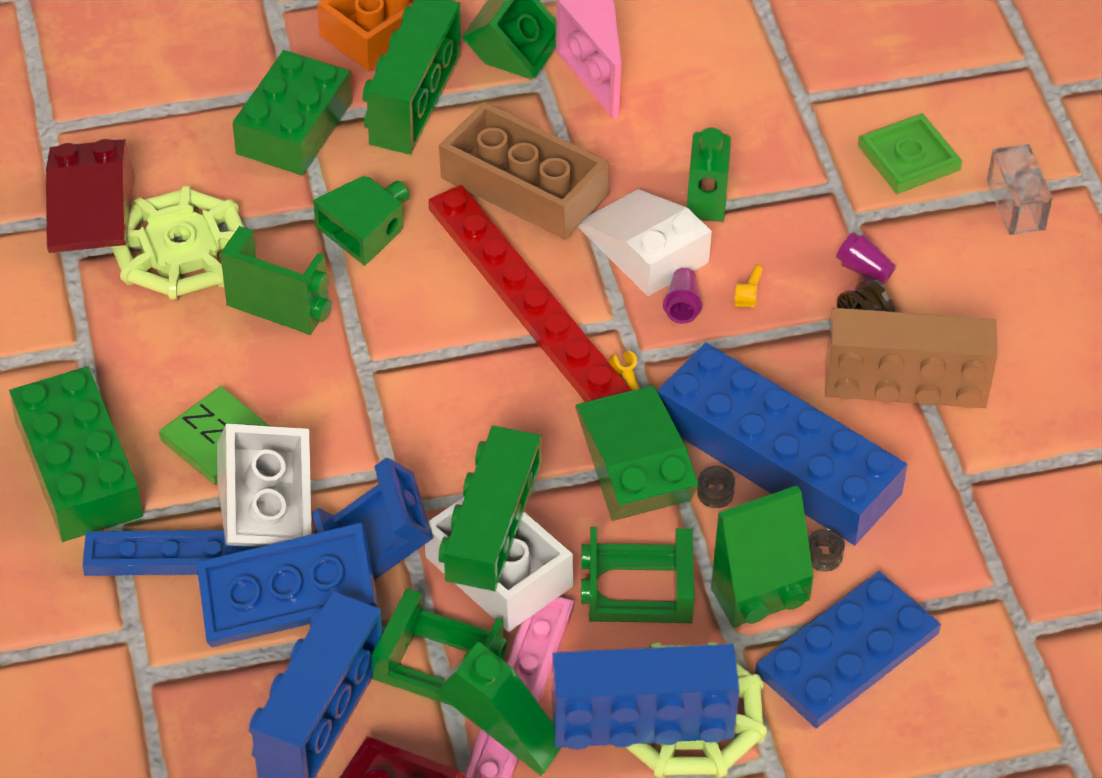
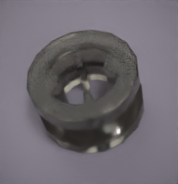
M720 466L704 469L698 477L697 497L700 502L711 508L727 506L734 497L735 477L728 469ZM710 484H713V486H715L709 489Z
M819 529L811 533L808 541L812 568L823 572L837 569L843 560L845 548L843 537L830 529ZM820 547H828V551L831 554H823Z

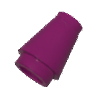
M852 232L846 238L836 255V258L842 261L843 267L879 281L883 285L892 276L897 266L865 234L859 236L855 232Z
M679 268L674 272L663 300V309L668 318L673 322L680 324L689 323L702 310L696 274L689 268Z

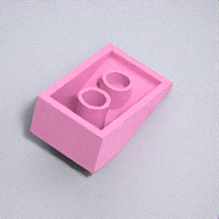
M557 0L556 53L612 119L619 117L621 56L615 16L616 8L613 0Z

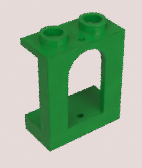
M590 527V544H581V569L589 570V579H581V604H589V622L692 623L694 608L693 529L676 528L674 545L597 544V527ZM611 570L674 571V602L610 600L602 596L597 590V580L602 574Z
M406 588L372 653L373 680L450 705L436 693L444 682L443 679L400 665L414 635L466 652L479 641L503 660L508 645V639L503 638V620L497 618L491 631H487L423 610L422 593Z

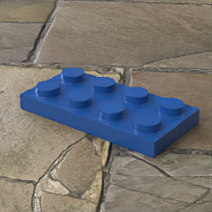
M362 523L196 562L206 642L211 647L309 625L316 608L319 605L324 606L333 591L378 608L367 533Z
M878 571L757 662L755 673L817 729L939 634L941 624L883 573Z

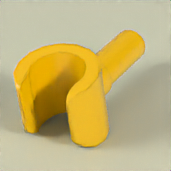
M760 265L754 266L747 284H735V307L752 308L756 306L758 281L763 272V268Z
M629 350L623 353L626 367L620 365L617 355L613 354L608 359L609 364L619 376H623L624 381H626L632 391L640 389L633 371L637 364L635 353Z

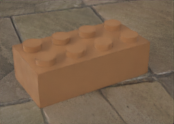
M483 102L439 145L442 179L456 186L462 185L466 191L563 239H566L609 194V161L486 102Z
M833 308L826 354L825 397L986 408L997 360L996 319Z

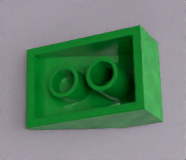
M654 385L576 404L575 409L612 521L691 501L698 487V482L686 446Z
M798 485L718 512L711 590L733 628L745 623H757L770 614L784 609L793 610L810 601L813 569L802 493Z

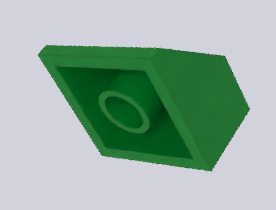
M487 0L461 38L484 64L533 79L536 78L556 48V19L540 0Z

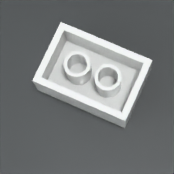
M465 497L428 521L433 539L425 544V556L444 574V563L438 561L440 544L444 536L450 537L452 532L451 518L456 504L462 505ZM524 512L496 592L461 584L456 585L493 619H502L503 628L510 632L573 587V554Z

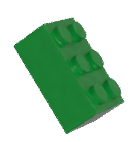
M283 50L232 122L235 153L303 176L352 104L350 70Z

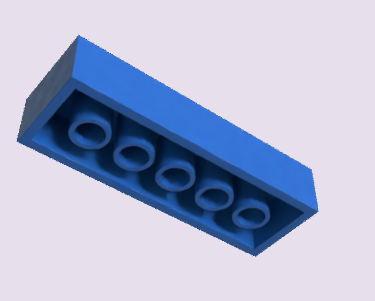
M707 342L657 390L682 439L771 494L798 485L802 493L805 515L854 546L902 495L908 465L906 462Z

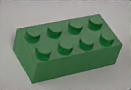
M414 0L411 6L405 7L399 30L392 32L388 51L385 55H380L376 65V73L372 80L368 79L363 89L362 98L363 101L367 102L364 127L368 129L369 145L409 155L412 154L461 57L460 2L452 0Z
M89 366L9 390L16 424L62 542L84 536L86 531H100L143 517L138 485Z

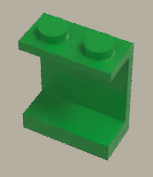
M239 226L221 251L226 305L311 335L319 322H324L327 319L331 309V300L328 299L327 292L329 274L326 273L325 255L317 253L304 274L291 271L257 259L254 231Z

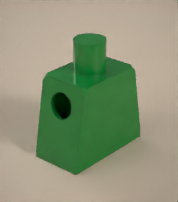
M706 128L702 132H695L692 138L687 208L701 221L724 222L731 136L723 134L717 128ZM702 179H714V190L705 191L701 189Z
M362 176L313 200L315 227L365 266L402 231V204L409 200V192L405 185L398 180L383 188L370 177Z

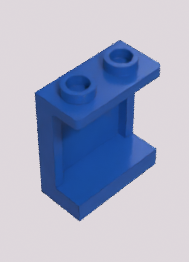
M388 457L374 466L379 481L378 485L335 515L320 508L312 513L316 527L315 534L357 523L364 525L367 533L374 580L433 539L414 472Z

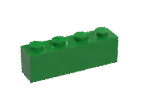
M492 425L486 442H479L475 455L476 469L474 473L468 472L463 487V497L465 498L462 505H455L451 518L450 537H443L439 548L438 561L444 563L446 582L496 592L542 463L541 435Z

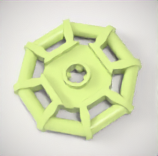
M182 186L181 190L148 199L138 197L131 202L132 208L130 209L126 245L109 247L114 252L121 270L120 279L125 284H136L168 295L169 300H178L180 295L217 285L222 288L224 287L222 262L219 263L217 261V253L220 248L223 249L239 226L244 227L238 213V204L231 199L224 201L191 190V186ZM193 206L203 209V215L195 213ZM141 221L148 222L145 229L142 226L140 230H135ZM222 222L226 223L229 231L220 232L217 225ZM181 236L186 241L176 243L174 238ZM129 247H140L143 254L133 259ZM151 267L155 268L157 270V273L161 276L149 273L147 271ZM200 269L206 271L205 273L180 279L181 274Z
M710 641L708 645H719V644ZM659 642L649 644L648 648L699 645H661ZM736 663L740 689L739 698L744 699L745 716L736 715L734 733L739 735L721 752L718 746L720 742L707 743L704 741H682L672 745L657 743L662 746L661 752H658L649 743L633 744L625 748L654 771V776L658 778H664L666 775H714L715 778L724 777L727 775V770L756 743H762L765 740L767 729L763 725L761 690L764 687V683L759 675L750 674ZM675 749H703L705 757L673 756Z

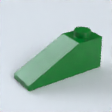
M479 641L458 661L436 691L440 697L540 776L545 773L561 749L555 748L552 721L515 670Z

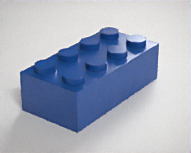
M334 591L324 606L319 605L316 608L311 619L308 634L305 639L300 638L297 640L291 652L289 666L284 674L278 673L271 685L270 698L264 708L259 707L256 709L251 718L249 732L252 733V757L255 758L258 778L317 777L373 678L372 653L382 636L380 608Z
M734 644L553 652L551 704L555 748L568 747L579 750L589 746L602 745L628 747L633 744L642 743L672 745L682 741L716 743L724 739H734L740 690Z

